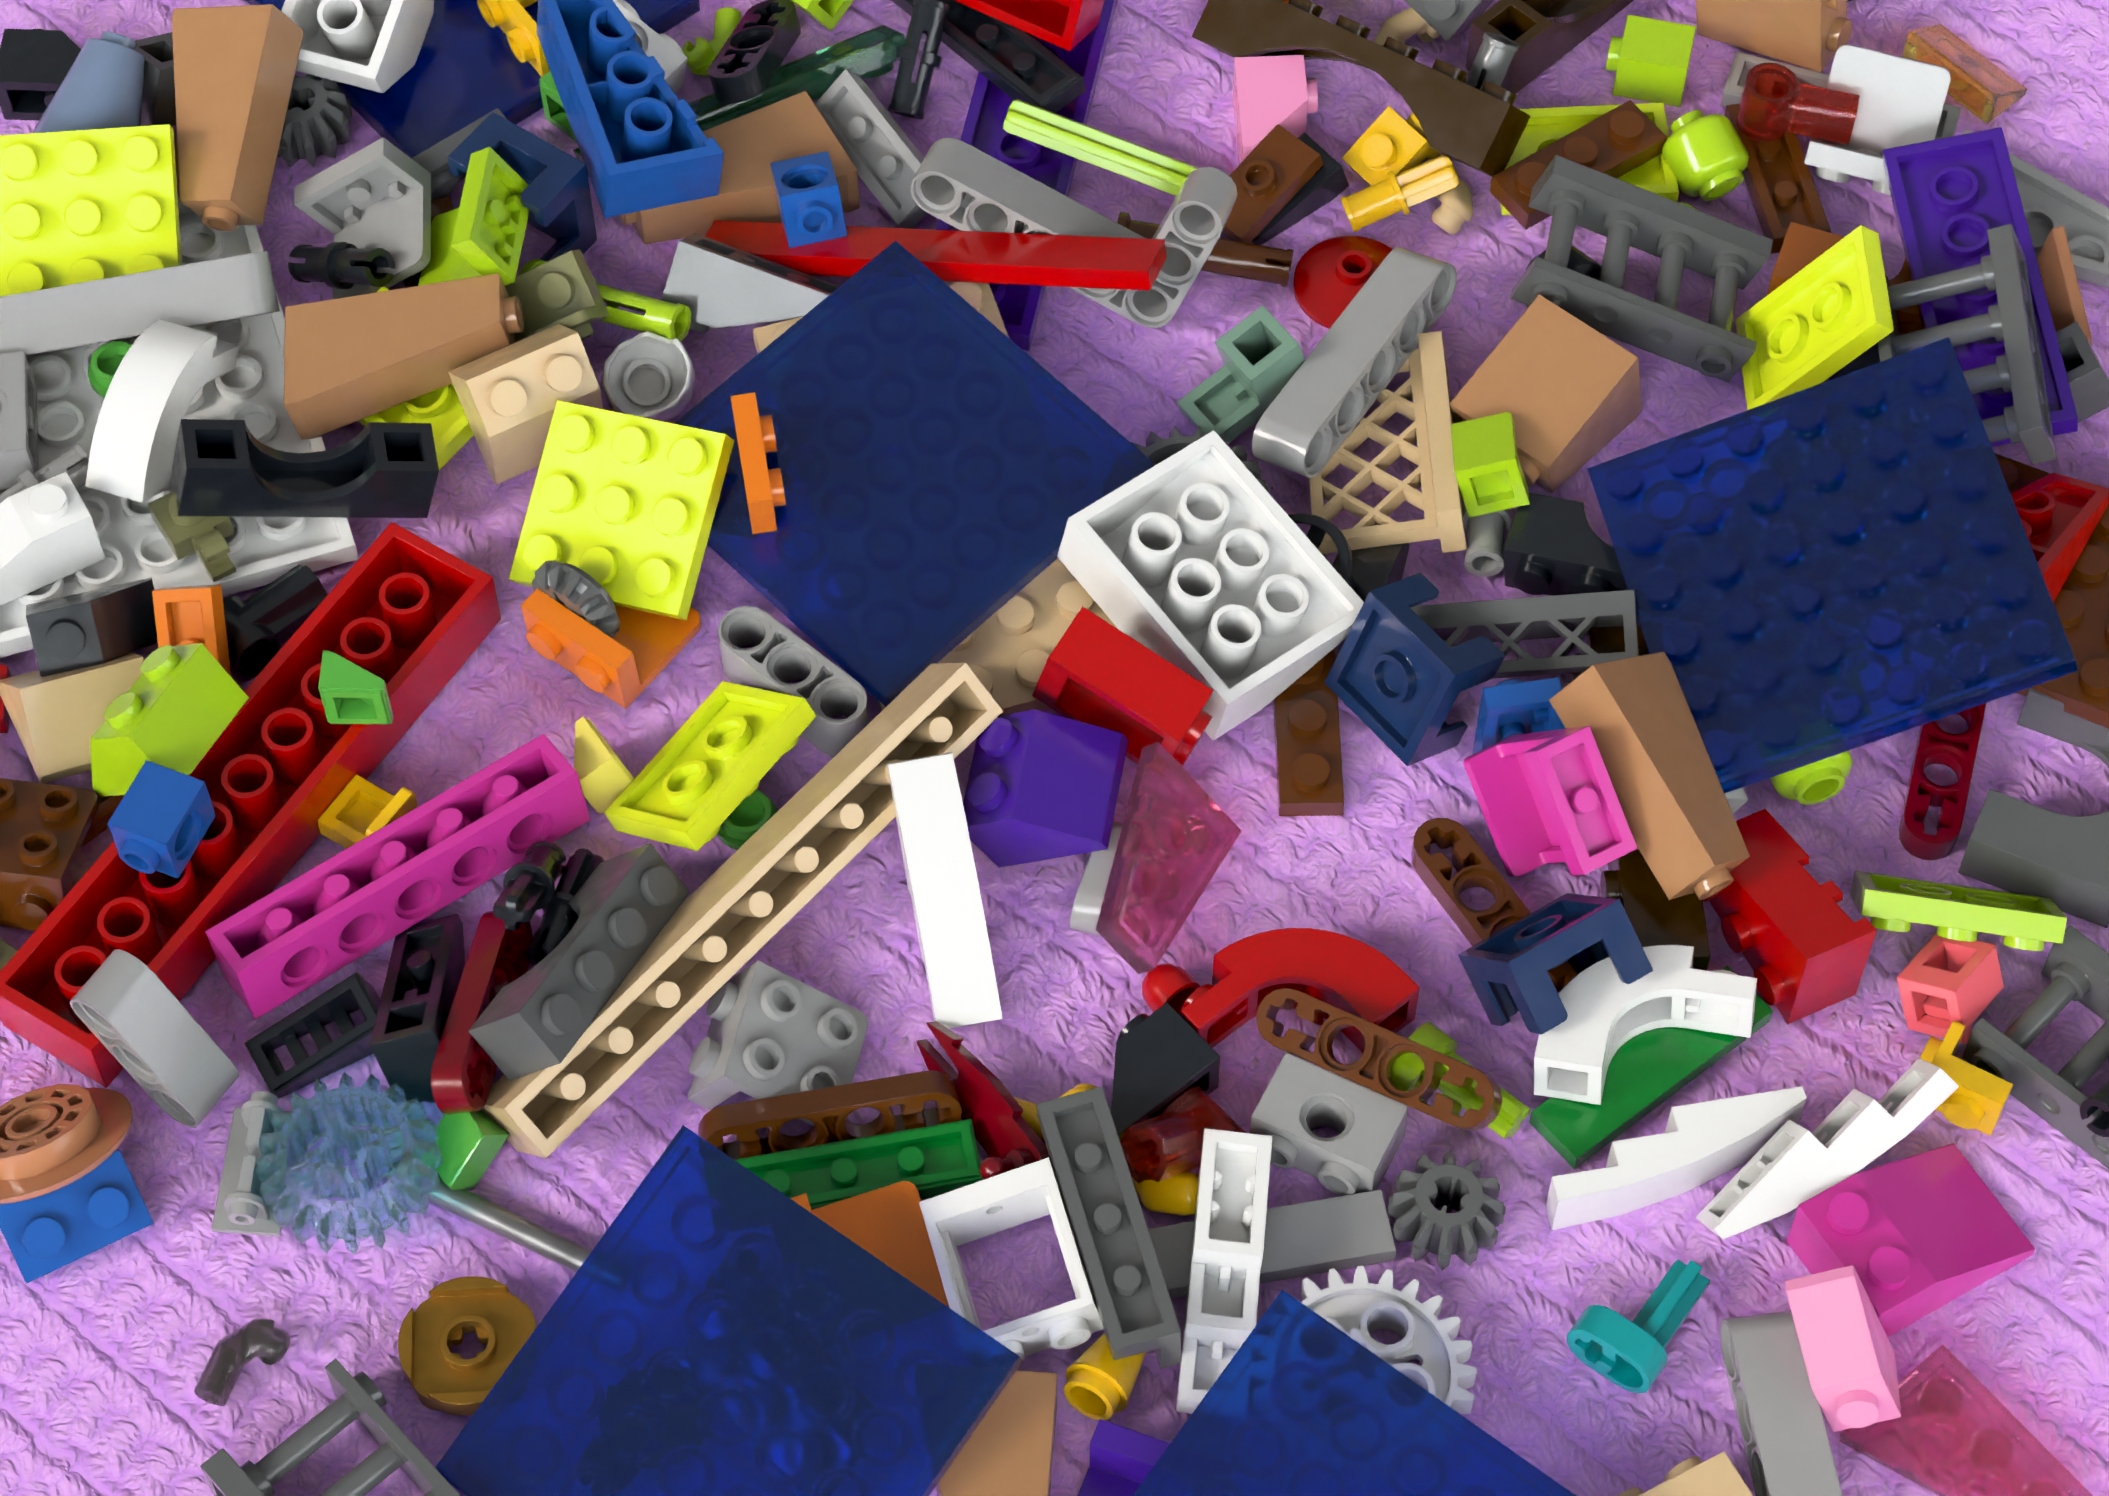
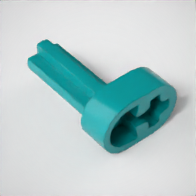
M1677 1259L1632 1322L1608 1307L1589 1305L1568 1332L1567 1344L1580 1361L1617 1386L1630 1392L1645 1393L1650 1389L1667 1364L1668 1356L1665 1352V1347L1710 1285V1280L1700 1274L1702 1267L1690 1260L1686 1265Z

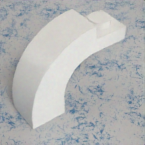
M160 319L145 329L121 361L104 398L93 435L86 487L138 502H144L170 488L180 421L184 418L191 401L202 386L236 368L239 345L217 340L218 334L210 329L185 327Z
M1682 945L1643 947L1654 971L1631 984L1622 983L1610 957L1593 964L1579 973L1558 994L1568 1014L1566 1021L1542 1035L1539 1034L1534 1056V1095L1601 1105L1607 1070L1611 1059L1625 1042L1648 1030L1679 1027L1750 1038L1755 1012L1757 978L1737 975L1728 970L1707 971L1693 969L1694 947Z

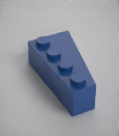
M538 0L536 33L583 161L586 164L587 172L604 218L718 195L724 152L713 137L707 139L697 125V115L684 98L679 100L664 80L665 71L655 57H648L635 40V30L614 1Z

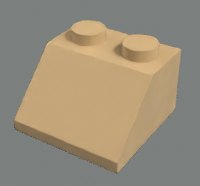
M560 324L448 372L489 474L496 485L540 465L557 400L603 409L601 389L579 333Z

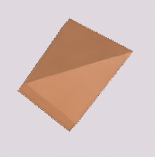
M2064 226L2052 228L2037 257V263L2055 331L2057 332L2077 321L2092 346V336Z

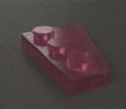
M1159 742L1142 747L1095 929L1137 974L1156 968L1241 833L1240 828Z
M1943 1344L1898 1383L1901 1408L1900 1418L1873 1423L1863 1428H1850L1840 1433L1839 1442L1938 1496H2093Z

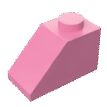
M1304 55L1234 57L1233 107L1239 165L1277 124L1297 138L1304 132L1306 133L1307 113H1317L1318 91L1316 78H1306Z
M1854 1265L1786 1280V1294L1811 1388L1832 1431L1863 1428L1873 1423L1900 1418L1901 1408L1895 1352Z

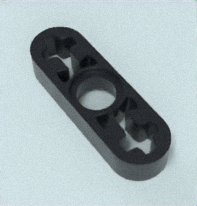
M766 0L747 10L708 68L714 95L718 102L724 104L745 102L757 97L765 90L801 34L794 2L791 0Z

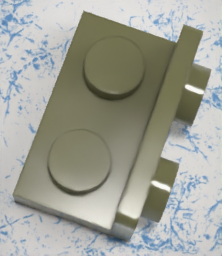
M580 249L571 250L517 276L514 283L505 286L509 297H518L523 313L524 329L523 332L515 333V342L557 324L577 331L582 341L595 334L591 324L609 316Z

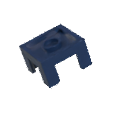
M492 112L447 157L450 173L459 177L463 172L467 174L471 153L491 147L529 185L520 194L522 205L530 210L527 224L557 240L540 260L548 262L571 250L580 249L582 254H584L597 241L586 164Z
M1421 572L1369 591L1324 682L1406 766L1458 746L1468 725L1464 721H1458L1450 725L1445 722L1457 696L1463 690L1492 679L1506 656L1485 636H1479L1453 647L1448 646L1411 609V607L1437 598L1439 590Z
M1571 893L1564 894L1458 954L1492 1025L1503 1026L1511 1021L1509 1017L1519 1011L1527 1029L1531 1033L1541 1035L1565 1022L1568 1017L1567 1011L1547 970L1568 961L1579 974L1593 964L1610 957L1620 980L1625 984H1631L1654 971L1620 899Z

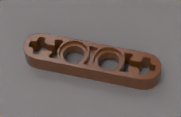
M1434 818L1418 827L1413 839L1412 865L1416 873L1472 946L1531 914L1467 829L1459 822L1449 818ZM1436 843L1441 849H1447L1452 846V864L1441 852L1430 855V845ZM1452 867H1454L1458 873L1451 879ZM1482 887L1493 894L1496 902L1488 909L1473 910L1462 903L1459 896L1467 888ZM1568 961L1547 970L1557 993L1562 991L1578 975Z
M1289 988L1274 990L1265 996L1258 1006L1256 1015L1257 1027L1263 1039L1271 1045L1447 1124L1467 1130L1483 1129L1491 1124L1500 1113L1502 1105L1501 1089L1495 1079L1482 1070L1298 990ZM1295 1002H1297L1296 1014L1307 1021L1321 1026L1316 1038L1295 1029H1288L1284 1037H1282L1284 1025L1276 1020L1280 1008L1291 1010ZM1326 1012L1329 1014V1018L1323 1023V1015ZM1356 1027L1364 1036V1053L1356 1062L1343 1065L1333 1055V1039L1343 1028ZM1315 1042V1050L1311 1052L1309 1047ZM1415 1053L1424 1063V1079L1415 1089L1402 1091L1396 1087L1392 1080L1391 1071L1393 1064L1403 1054ZM1446 1065L1449 1067V1070L1441 1078L1442 1066ZM1443 1080L1465 1089H1469L1474 1080L1477 1081L1475 1093L1479 1097L1484 1098L1480 1110L1468 1109L1463 1117L1460 1116L1462 1104L1459 1101L1435 1092L1440 1085V1081ZM1435 1093L1434 1105L1432 1106L1428 1104V1099Z
M921 1071L723 1105L712 1109L703 1116L699 1123L698 1136L701 1155L706 1164L956 1122L961 1120L962 1109L953 1079L947 1074L938 1071ZM935 1100V1107L924 1109V1102ZM900 1105L901 1114L894 1115L892 1106ZM862 1107H871L881 1112L876 1119L866 1124H853L846 1120L851 1112ZM793 1119H806L814 1123L809 1131L798 1136H789L779 1131L782 1125ZM766 1128L767 1137L759 1138L758 1129ZM736 1135L737 1140L724 1143L723 1137Z

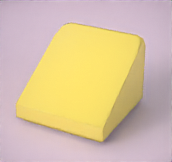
M583 716L575 722L574 769L578 773L584 797L597 813L602 814L634 780V777L589 718L585 719Z

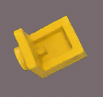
M1388 106L1342 159L1372 186L1388 179L1387 172L1393 170L1394 175H1397L1420 165L1426 157L1434 159L1442 154L1429 146L1420 122L1413 112L1404 120Z
M356 774L317 820L320 834L347 849L417 808L416 795L411 790L402 787L393 796Z
M1953 1020L1944 1039L1940 1040L1931 1035L1920 1056V1059L1940 1067L1959 1086L1935 1110L1941 1112L1947 1120L1959 1127L1977 1129L1991 1136L2002 1114L2013 1084L1955 1057L1966 1026Z

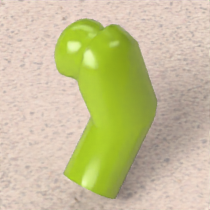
M732 7L719 9L715 13L713 38L707 41L705 38L695 37V46L689 40L684 44L682 51L688 57L687 65L691 73L697 76H709L708 68L743 17L739 10Z

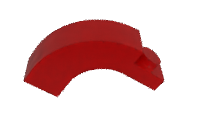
M1312 928L1276 929L1243 938L1214 954L1212 985H1202L1186 999L1182 1006L1181 1017L1213 1048L1246 1022L1256 1017L1258 1006L1265 996L1274 990L1289 988L1311 995L1397 1033L1415 1019L1420 987L1391 959L1359 940L1343 934ZM1295 1002V1005L1292 1009H1296L1298 1005L1297 1002ZM1325 1012L1323 1018L1328 1019L1329 1014ZM1352 1026L1343 1028L1341 1031L1364 1053L1365 1040L1361 1031Z

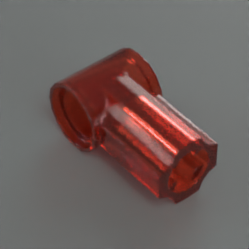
M1762 63L1750 69L1746 76L1736 114V124L1747 137L1758 141L1775 140L1785 132L1848 145L1853 131L1860 96L1798 83L1795 74L1786 66L1777 63Z
M1193 1087L1178 1097L1164 1114L1130 1126L1120 1143L1131 1177L1136 1182L1141 1183L1146 1180L1161 1182L1196 1167L1200 1170L1204 1128L1241 1133L1247 1132L1200 1087Z

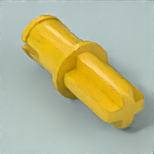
M1441 155L1397 175H1394L1393 170L1387 172L1388 179L1347 197L1343 196L1340 200L1353 231L1357 232L1362 227L1402 210L1405 215L1410 214L1409 207L1456 188L1459 180L1450 158L1447 155Z

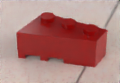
M1766 809L1737 820V826L1750 857L1730 871L1734 881L1729 886L1713 896L1703 899V902L1709 901L1721 919L1722 933L1729 947L1735 953L1742 952L1753 969L1754 978H1757V990L1762 999L1770 1006L1775 1004L1786 1023L1789 1024L1856 995L1877 929L1866 917L1856 922L1850 919L1837 904V902L1843 900V892L1832 880L1821 885L1818 884L1803 867L1809 864V855Z

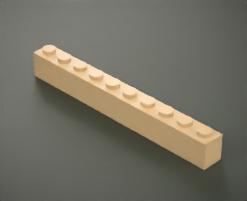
M931 663L679 906L560 1064L511 1081L504 1074L491 1087L487 1102L481 1110L510 1134L507 1140L516 1151L547 1158L896 817L887 763L949 752L953 753V758L955 759L1003 712L967 663Z

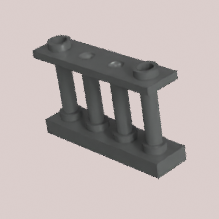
M1556 155L1532 187L1529 207L1552 215L1545 258L1536 257L1512 289L1510 299L1530 306L1540 294L1603 335L1697 370L1705 376L1715 377L1729 383L1754 354L1757 344L1756 341L1731 332L1738 288L1744 290L1769 260L1772 239ZM1575 225L1607 237L1599 280L1567 268ZM1630 246L1661 258L1654 302L1622 290ZM1684 267L1715 279L1708 323L1677 311Z
M2012 224L1987 230L1991 254L1981 256V263L1893 286H1891L1885 273L1894 331L1878 342L1890 436L1881 438V449L1889 474L1899 472L1909 494L1921 492L1917 461L2001 440L2010 439L2012 444L2022 442L2032 465L2057 459L2026 259ZM1987 287L1989 292H1997L1998 304L1989 306V313L1900 335L1896 311L1898 309ZM1995 337L1997 342L2004 341L2006 354L1997 356L1996 363L1910 385L1906 383L1903 359ZM2001 387L2005 393L2012 391L2014 405L2005 407L2003 415L1917 436L1913 434L1911 409Z
M2069 925L2065 929L2063 944L2053 943L2041 974L2051 980V983L2004 1033L1981 1018L1972 1029L1962 1058L1968 1063L2012 1083L2013 1087L2010 1095L2109 1169V1137L2096 1135L2086 1126L2102 1113V1109L2099 1108L2089 1118L2084 1120L2081 1119L2079 1109L2081 1103L2088 1098L2079 1090L2109 1059V953ZM2071 1000L2079 1001L2102 1018L2105 1023L2056 1074L2025 1049Z
M336 1358L325 1366V1370L337 1399L257 1463L253 1464L248 1460L242 1466H239L222 1448L200 1465L214 1496H272L275 1494L272 1488L274 1484L357 1419L380 1447L320 1496H365L399 1467L424 1493V1496H461L381 1409L387 1402L375 1383L363 1371L358 1372L352 1377Z

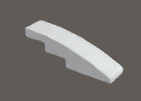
M949 752L887 763L908 891L912 898L934 1021L950 1029L1003 1019L977 872L953 753Z
M1918 1058L1878 1101L1853 1089L1812 1133L1788 1119L1696 1218L1722 1239H1726L1796 1209L1799 1204L1856 1174L1905 1138L1959 1086L1940 1067Z
M1803 1086L1671 1107L1665 1133L1612 1141L1606 1168L1552 1176L1545 1206L1551 1230L1629 1213L1683 1194L1743 1165L1768 1142L1788 1119L1796 1124L1799 1123L1806 1101Z
M1204 1128L1176 1412L1246 1419L1251 1376L1249 1368L1252 1363V1345L1256 1332L1260 1270L1264 1252L1272 1136Z

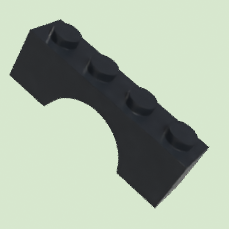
M181 419L172 466L178 516L427 518L439 473L431 423L369 422L357 436L335 448L313 453H291L276 450L258 441L250 433L244 420Z
M1529 492L1530 504L1517 507L1503 548L1505 586L1517 588L1531 595L1547 594L1552 596L1634 590L1637 612L1648 618H1667L1702 625L1709 630L1717 632L1728 631L1734 627L1741 629L1740 633L1749 634L1750 624L1755 614L1766 576L1767 538L1705 526L1693 540L1678 549L1662 554L1638 555L1618 550L1601 540L1590 527L1582 502Z

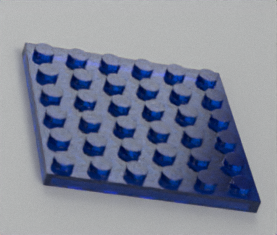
M1949 337L1587 468L1628 590L1635 591L1636 614L1649 653L1665 652L1671 662L1724 794L2078 671L2076 659Z

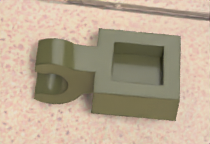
M175 491L148 503L153 521L178 560L196 553L213 582L237 572L227 555L230 552V548L225 538L235 534L229 516H178Z

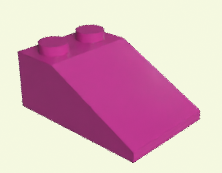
M1954 1143L1856 1173L1799 1204L1787 1238L1788 1244L1811 1275L1854 1265L1887 1337L2032 1256L2035 1251L2034 1246Z

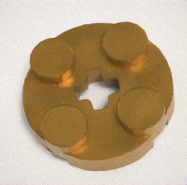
M459 1277L442 1282L429 1291L430 1298L422 1302L415 1312L413 1307L411 1308L400 1328L398 1353L406 1380L416 1392L422 1405L432 1410H441L453 1415H479L496 1410L501 1406L513 1405L522 1399L527 1391L528 1381L538 1365L540 1338L532 1311L524 1301L522 1303L518 1297L509 1293L507 1286L486 1277ZM465 1333H477L479 1342L488 1344L484 1351L479 1352L477 1357L471 1359H462L461 1354L450 1352L451 1346H458L463 1343Z

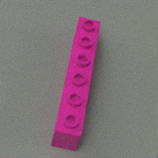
M544 733L205 931L224 979L256 1020L508 870L514 864L521 862L525 857L526 851L533 843L538 841H550L553 843L590 821L578 773Z

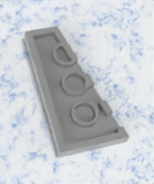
M1966 129L1963 134H1968V133H1973V132H1971V131H1969V130ZM2009 153L2036 259L2051 229L2064 226L2077 279L2109 288V208Z

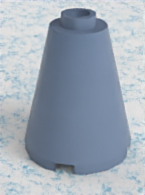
M107 31L102 32L100 39L88 38L32 133L141 126L145 57L135 51L137 43L128 37Z

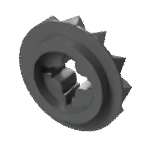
M552 560L545 561L535 571V578L532 581L534 591L538 588L611 638L620 630V620L613 600L606 590L589 574L574 565Z

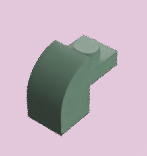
M1263 305L1215 341L1224 366L1177 401L1181 414L1195 429L1200 426L1204 436L1214 430L1218 435L1224 433L1228 444L1259 421L1266 409L1305 361L1299 343Z

